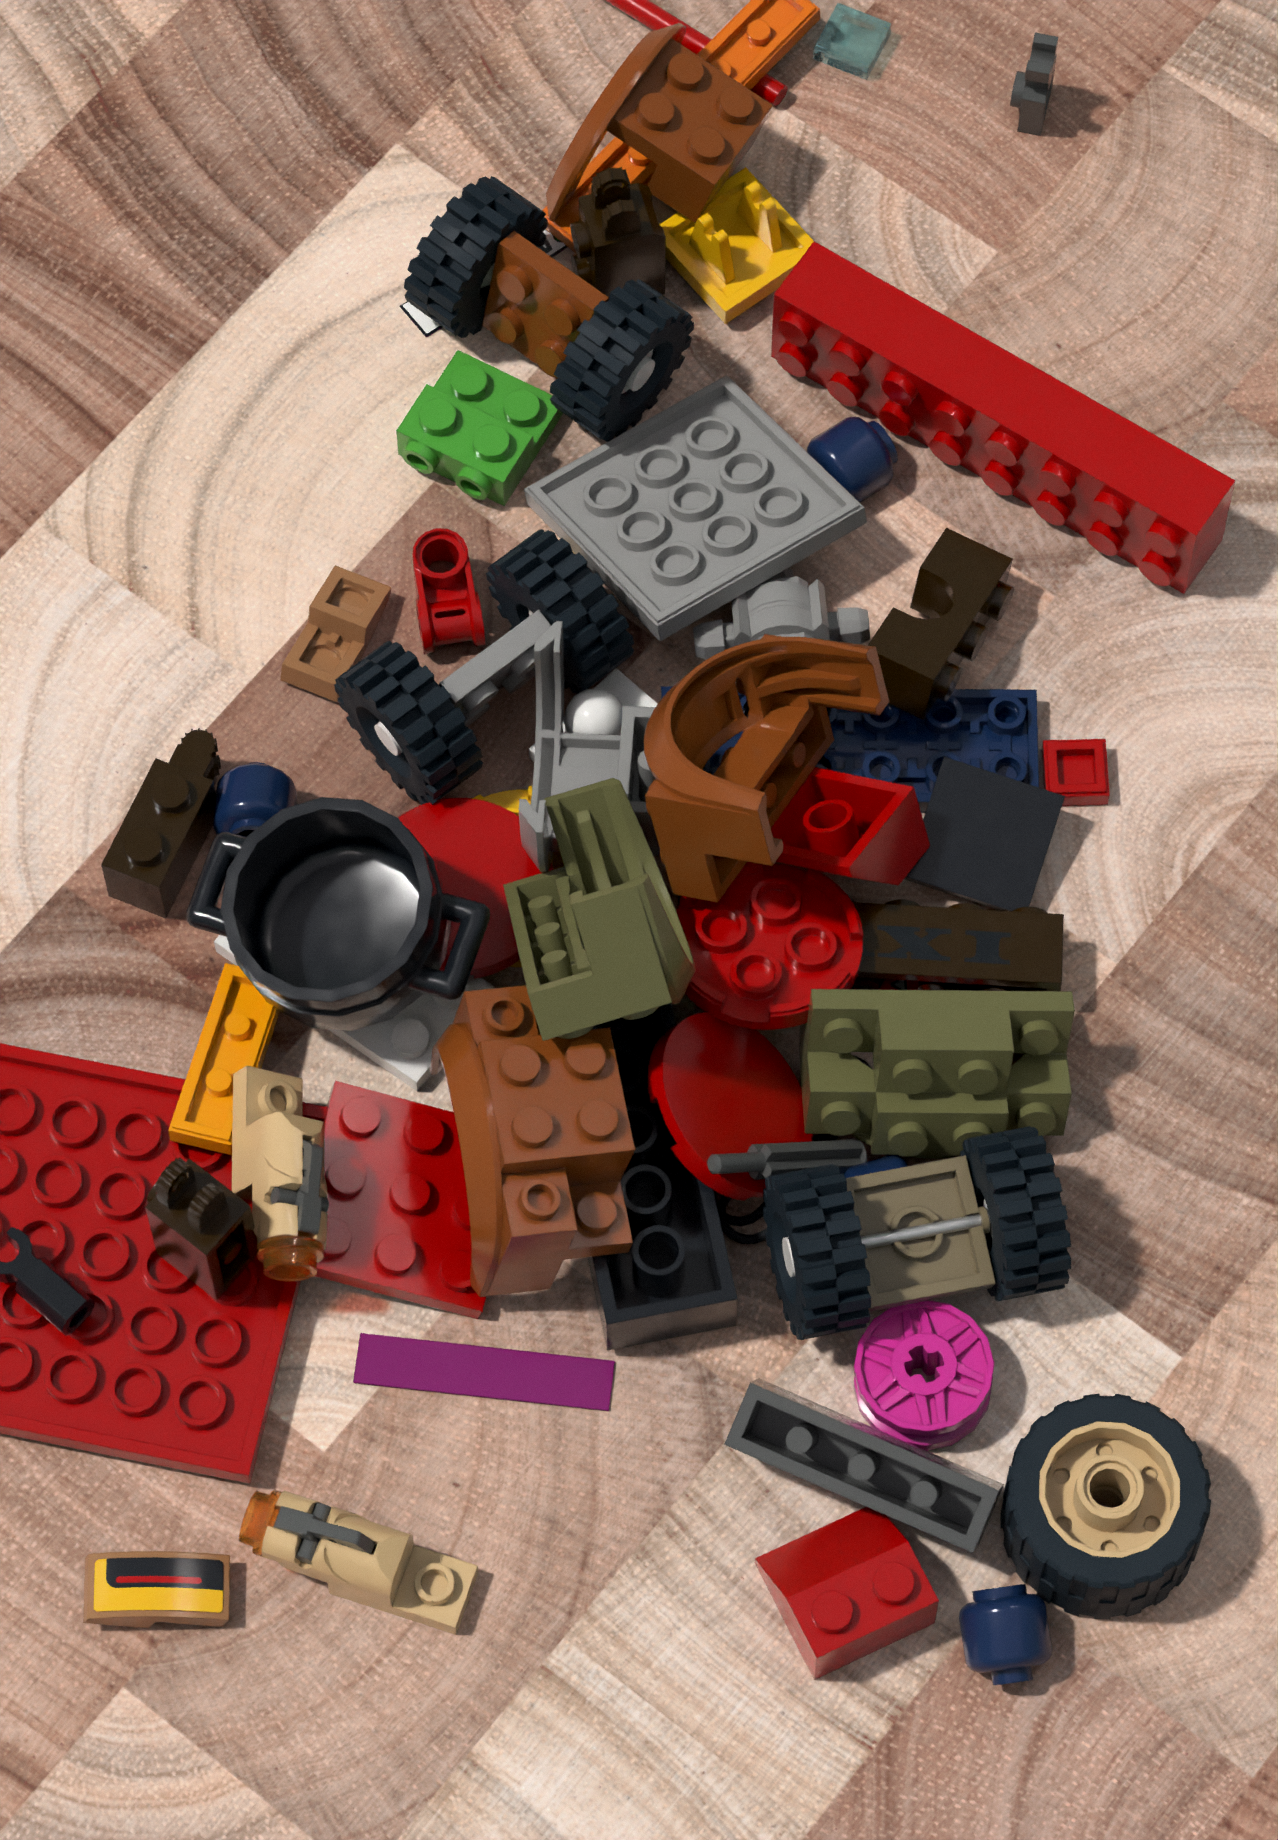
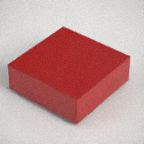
M1106 739L1043 740L1041 751L1044 789L1065 796L1062 806L1108 805L1110 794Z

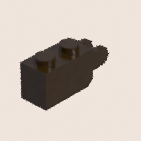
M608 167V169L596 173V176L592 177L593 181H591V194L579 197V222L570 224L572 240L576 251L575 255H571L573 272L608 297L611 291L618 286L623 289L625 283L632 279L635 282L638 279L642 280L662 295L665 294L666 237L663 227L659 226L652 205V194L649 186L639 183L630 185L626 170H622V167Z

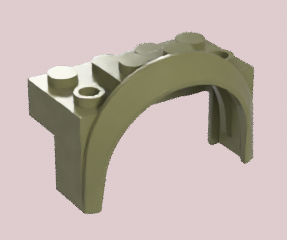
M610 778L544 798L564 867L503 884L527 992L542 1040L545 1041L555 1037L562 1039L576 1038L588 1033L598 1024L618 1018L628 1020L640 1019L652 1014L659 1006L673 1003V1005L679 1004L696 971L695 962L664 879L621 781Z

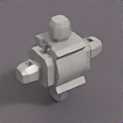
M790 568L785 569L731 601L733 622L722 623L721 619L701 623L693 628L696 657L706 660L728 648L759 640L764 634L781 637L816 638L853 644H862L870 640L868 610L854 607L837 608L836 612H827L824 584L816 579L808 586L806 580L799 576H793V571Z

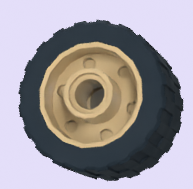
M1099 1393L1084 1395L1082 1399L1072 1402L1067 1400L1055 1406L1054 1410L1046 1416L1041 1415L1030 1426V1431L1026 1437L1021 1438L1014 1451L1012 1464L1009 1466L1000 1512V1528L1004 1531L1003 1544L1008 1558L1011 1557L1014 1562L1016 1573L1025 1584L1028 1583L1037 1592L1036 1595L1040 1596L1048 1604L1053 1603L1063 1608L1064 1612L1076 1616L1082 1614L1093 1616L1094 1619H1111L1113 1616L1121 1615L1128 1617L1141 1613L1142 1609L1152 1604L1156 1606L1166 1599L1169 1592L1175 1586H1179L1187 1576L1191 1562L1195 1560L1209 1518L1211 1507L1209 1489L1211 1482L1209 1471L1205 1469L1201 1459L1203 1454L1196 1442H1192L1185 1433V1428L1175 1418L1171 1419L1160 1411L1161 1408L1147 1401L1143 1403L1133 1400L1131 1396L1127 1395L1100 1396Z

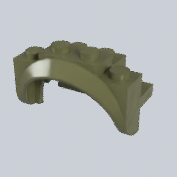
M811 989L807 1023L800 1025L799 1034L800 1078L805 1134H831L836 1136L850 1134L871 1145L872 1154L927 1159L959 1157L960 1151L963 1150L962 1143L967 1138L1029 1126L1035 1127L1038 1130L1039 1136H1064L1072 1095L1067 1061V1049L1075 1012L1072 991ZM850 1052H872L874 1070L863 1064ZM1014 1053L1024 1054L1012 1065Z

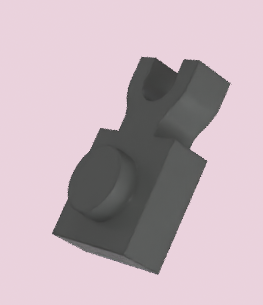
M1035 32L1026 72L1017 71L1010 106L1020 108L1017 132L1041 136L1053 87L1058 37Z

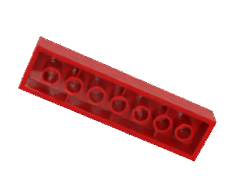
M814 241L774 293L771 357L775 358L785 371L796 377H808L827 388L832 397L840 403L850 407L858 406L877 417L881 424L890 432L899 436L908 435L929 447L932 453L944 463L952 466L960 465L980 476L984 483L996 493L1004 496L1013 495L1032 506L1036 513L1048 523L1056 526L1065 525L1086 537L1089 544L1102 554L1108 556L1117 555L1138 567L1140 572L1154 584L1159 586L1169 585L1185 594L1223 540L1235 485L1234 479Z

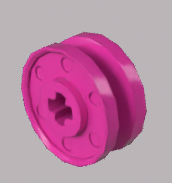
M928 1300L889 1308L872 1320L858 1341L853 1387L861 1415L871 1427L926 1451L954 1445L976 1429L989 1407L994 1360L988 1338L971 1316L948 1303ZM921 1368L926 1376L935 1374V1380L926 1382L920 1374L912 1376V1371Z

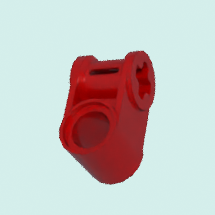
M436 528L425 532L417 539L413 547L412 557L417 594L416 610L424 655L434 653L436 646L473 641L476 647L485 646L481 605L478 591L474 589L468 548L464 539L458 533L449 529ZM439 560L448 561L455 565L450 571L444 573H436L427 568L431 563Z

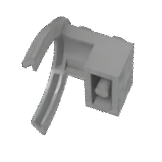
M556 621L535 640L534 645L536 678L534 773L531 805L526 799H519V824L522 846L541 873L549 871L553 852H560L544 798L615 778L621 781L653 856H660L659 843L651 816L646 809L645 798L649 786L656 779L648 767L644 753V734L655 707L623 706L621 735L563 733L562 621Z

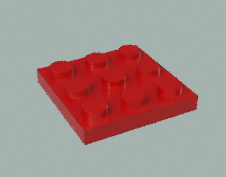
M335 1081L331 1088L323 1121L325 1123L324 1177L327 1185V1199L329 1201L328 1211L326 1212V1249L316 1255L290 1259L288 1269L478 1319L483 1312L486 1296L479 1297L470 1284V1221L454 1112Z

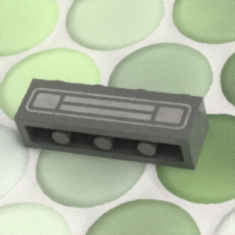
M760 1378L750 1382L724 1444L972 1553L980 1544L1004 1487V1484Z

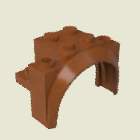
M526 985L464 991L453 1023L446 1028L433 1046L430 1073L431 1075H437L442 1068L444 1069L454 1111L470 1221V1284L479 1297L550 1289L563 1260L628 1253L633 1243L621 1179L633 1156L635 1147L610 1028L591 1029L588 1033L576 1038L562 1039L555 1037L543 1041Z

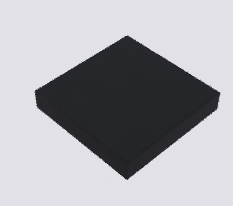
M944 757L923 819L930 847L904 879L1000 911H1013L1017 908L1029 907L1065 796Z

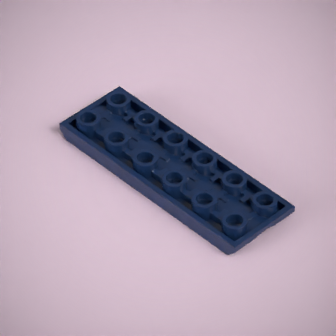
M661 686V699L673 686ZM954 689L947 702L940 699L936 700L924 720L889 703L879 716L826 707L834 741L815 767L913 786L921 813H926L944 757L1039 787L1037 690ZM738 692L743 713L748 718L749 707L746 696H742ZM743 731L724 743L711 756L702 770L713 775L719 768L725 751L729 747L735 746L741 738Z

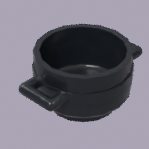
M320 797L281 809L249 834L248 837L230 832L217 834L213 839L189 903L186 918L187 922L197 929L227 937L229 948L234 954L237 965L266 1002L273 1005L277 1010L311 1028L354 1031L394 1018L424 993L447 1000H456L461 997L488 926L490 910L481 902L445 893L436 863L410 830L397 817L363 800ZM224 887L221 908H218L216 905ZM451 921L460 923L444 971H440L439 968L447 954Z

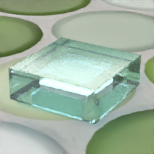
M837 3L814 46L813 59L867 80L891 35V23Z

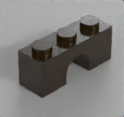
M948 528L944 530L920 566L910 608L932 619L913 617L893 607L868 644V646H875L877 649L889 704L924 720L937 699L944 702L948 701L962 672V668L959 667L960 663L964 658L970 661L976 658L988 633V627L985 626L990 618L999 621L1011 601L1014 587L1006 583L1013 558Z

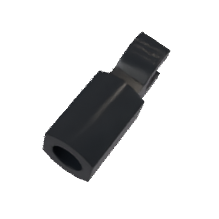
M11 1227L6 1233L9 1242L14 1248L19 1250V1254L11 1262L0 1261V1282L16 1283L15 1292L65 1336L72 1334L91 1314L95 1301L45 1257L35 1258L28 1236L21 1230Z

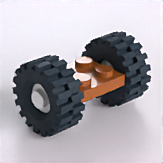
M486 176L479 178L476 185L473 183L468 184L463 188L461 198L458 199L454 196L446 204L447 211L442 217L438 215L430 224L433 229L427 238L422 237L416 247L420 251L419 255L411 259L407 270L412 274L404 281V289L407 290L405 294L406 300L455 336L466 338L469 332L474 335L481 331L483 326L492 332L498 340L509 344L537 364L547 375L556 378L550 386V393L553 394L550 398L551 404L600 440L608 442L614 436L617 437L626 432L629 425L635 427L642 419V413L647 408L650 410L658 402L656 397L661 390H667L673 381L670 377L673 371L681 367L685 359L681 354L690 347L692 340L689 334L694 330V322L691 321L693 317L639 279L636 282L633 279L627 281L623 289L618 286L610 292L609 297L539 249L545 243L547 235L543 231L548 227V220L544 218L546 214L540 208L493 176L490 179Z

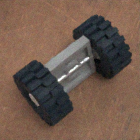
M543 529L536 531L487 568L489 572L486 573V577L491 584L489 587L491 596L500 603L497 608L501 616L508 619L512 627L509 628V632L441 681L439 685L434 680V674L426 665L422 668L417 657L411 651L405 652L401 644L397 642L392 644L391 641L382 644L335 680L336 684L334 687L335 692L340 696L338 698L340 707L348 713L349 716L346 719L351 728L358 731L361 736L359 740L366 750L370 749L376 757L375 762L383 771L387 770L398 788L402 789L404 787L408 797L414 801L419 800L421 805L428 802L433 805L482 768L483 762L480 760L483 757L482 752L474 744L477 739L473 730L468 728V726L489 710L490 705L487 702L502 687H505L509 694H511L535 676V640L554 622L562 621L564 688L567 689L569 687L572 693L578 694L590 688L634 653V649L631 647L634 645L633 636L626 631L629 628L626 617L618 613L616 608L619 604L613 594H607L602 586L604 581L597 572L593 574L587 567L588 561L579 552L575 555L572 552L571 545L563 538L558 540L554 532L550 530L544 532Z

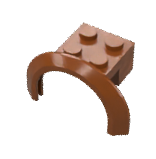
M678 23L649 32L637 44L612 77L565 152L546 192L549 219L555 222L572 199L586 167L608 131L658 164L648 184L651 194L696 223L697 219L701 217L754 144L773 105L681 45L686 33V26Z

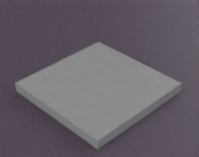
M727 375L524 489L529 507L560 539L563 538L571 545V549L575 554L579 552L588 561L587 567L593 573H598L604 584L659 641L664 640L867 523L865 508Z

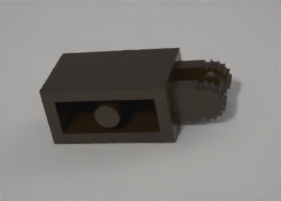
M200 728L198 730L191 729V732L185 733V737L181 738L182 743L177 745L169 763L155 758L101 864L109 897L165 919L213 826L216 799L214 785L217 781L216 776L220 775L221 763L219 755H216V752H218L217 740L213 738V733L207 732V729L204 731L200 730Z
M179 1157V1159L176 1158L166 1166V1169L157 1179L158 1181L147 1196V1203L149 1204L145 1209L156 1252L211 1297L218 1300L260 1252L257 1247V1237L253 1231L255 1226L251 1206L190 1158L185 1162Z

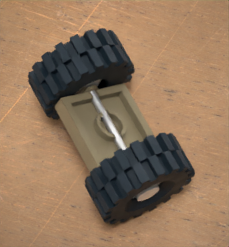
M1029 1126L967 1138L962 1143L963 1150L960 1151L959 1157L845 1178L843 1173L840 1174L839 1167L833 1164L767 1177L765 1179L766 1188H763V1199L766 1207H763V1217L767 1224V1232H765L767 1246L770 1247L772 1258L770 1259L772 1274L775 1273L777 1281L776 1290L778 1298L783 1301V1313L786 1321H790V1330L793 1335H796L798 1340L865 1328L867 1327L866 1323H869L870 1320L869 1312L984 1289H987L991 1297L995 1296L996 1301H1003L1065 1288V1284H1068L1070 1278L1067 1270L1071 1269V1257L1067 1251V1247H1071L1070 1233L1066 1230L1065 1220H1068L1066 1205H1062L1060 1193L1063 1190L1059 1177H1055L1054 1174L1055 1163L1051 1153H1046V1141L1042 1135H1038V1130L1035 1127Z

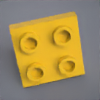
M747 167L728 178L701 217L697 219L696 223L677 212L659 224V226L663 227L666 237V259L724 324H727L776 291L814 242Z

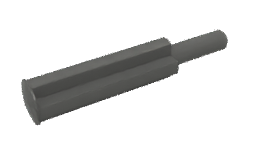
M857 1138L832 1141L752 1144L746 1153L712 1154L708 1158L707 1166L712 1174L748 1172L754 1180L766 1179L771 1175L829 1164L837 1165L840 1174H844L850 1167L867 1162V1153L863 1143Z

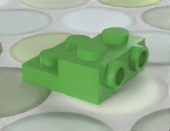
M457 350L434 387L426 384L396 430L398 455L402 456L409 466L421 473L431 474L435 472L455 482L465 494L478 500L488 498L505 506L563 413L551 404L550 398L553 395Z

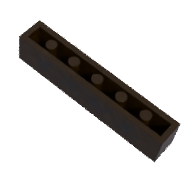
M678 895V906L680 904V895ZM850 898L859 914L863 930L861 966L857 979L851 989L878 990L880 979L918 981V990L1061 991L1064 914L1047 913L1045 910L1037 907H1021L1013 911L984 910L982 907L971 903H958L947 908L920 906L914 901L905 899L877 904L860 903Z

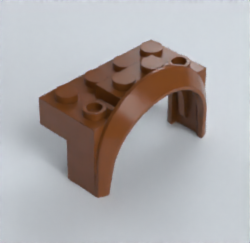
M764 634L759 640L728 648L703 661L679 680L659 701L649 718L644 734L645 757L650 771L656 778L649 786L645 798L646 809L651 816L659 843L661 861L665 865L673 894L718 903L747 861L770 866L774 865L783 852L782 839L773 838L771 828L834 741L826 707L879 716L889 703L875 646L807 637H781ZM738 692L740 695L746 696L749 707L748 718L743 713ZM743 731L741 738L735 746L729 747L725 751L721 764L713 775L702 770L711 756L724 743Z

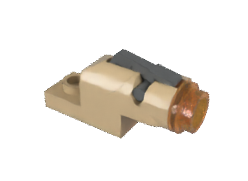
M245 1066L233 1074L232 1192L242 1199L252 1201V1216L255 1226L253 1231L257 1237V1258L263 1263L264 1275L280 1281L306 1280L317 1274V1263L323 1260L324 1250L326 1249V1212L328 1211L329 1201L327 1199V1185L324 1177L325 1123L302 1117V1078Z
M273 1490L270 1495L255 1491L244 1514L239 1534V1542L252 1546L254 1555L279 1562L281 1566L288 1570L327 1582L329 1593L455 1635H457L478 1576V1565L416 1546L411 1534L369 1521L358 1514L337 1507H330L316 1500L288 1491Z

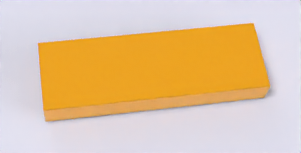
M228 963L224 964L168 1130L170 1141L232 1155L233 1074L245 1066L262 1068L280 1013L273 1005L266 1002L239 966Z

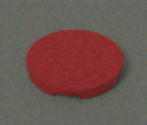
M472 798L440 799L433 805L428 802L399 816L398 819L410 830L439 868L445 893L481 902L490 910V920L470 975H473L474 979L486 977L518 962L520 957L503 884L541 873L522 846L519 816L494 803ZM451 921L447 954L439 968L440 971H444L460 923Z
M747 861L718 903L685 896L680 898V904L676 912L686 935L696 967V971L685 994L699 1008L719 1020L732 1025L759 1030L785 1029L807 1023L811 989H851L857 979L863 952V930L859 914L841 887L817 870L808 869L806 872L787 865L774 864L770 866Z
M708 1012L694 1014L668 1029L655 1044L648 1066V1090L651 1103L659 1104L664 1121L677 1143L671 1147L673 1153L697 1179L724 1196L742 1201L750 1197H763V1188H766L765 1179L754 1180L748 1172L712 1174L708 1170L707 1161L712 1154L746 1153L752 1144L812 1141V1134H805L802 1089L786 1060L757 1030L729 1024L715 1018Z

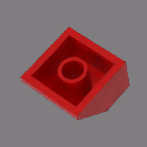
M814 767L771 828L773 838L782 839L783 852L776 862L897 886L900 885L930 847L913 786Z
M864 1507L755 1558V1564L814 1680L935 1623L939 1600L908 1540L885 1514L871 1508Z

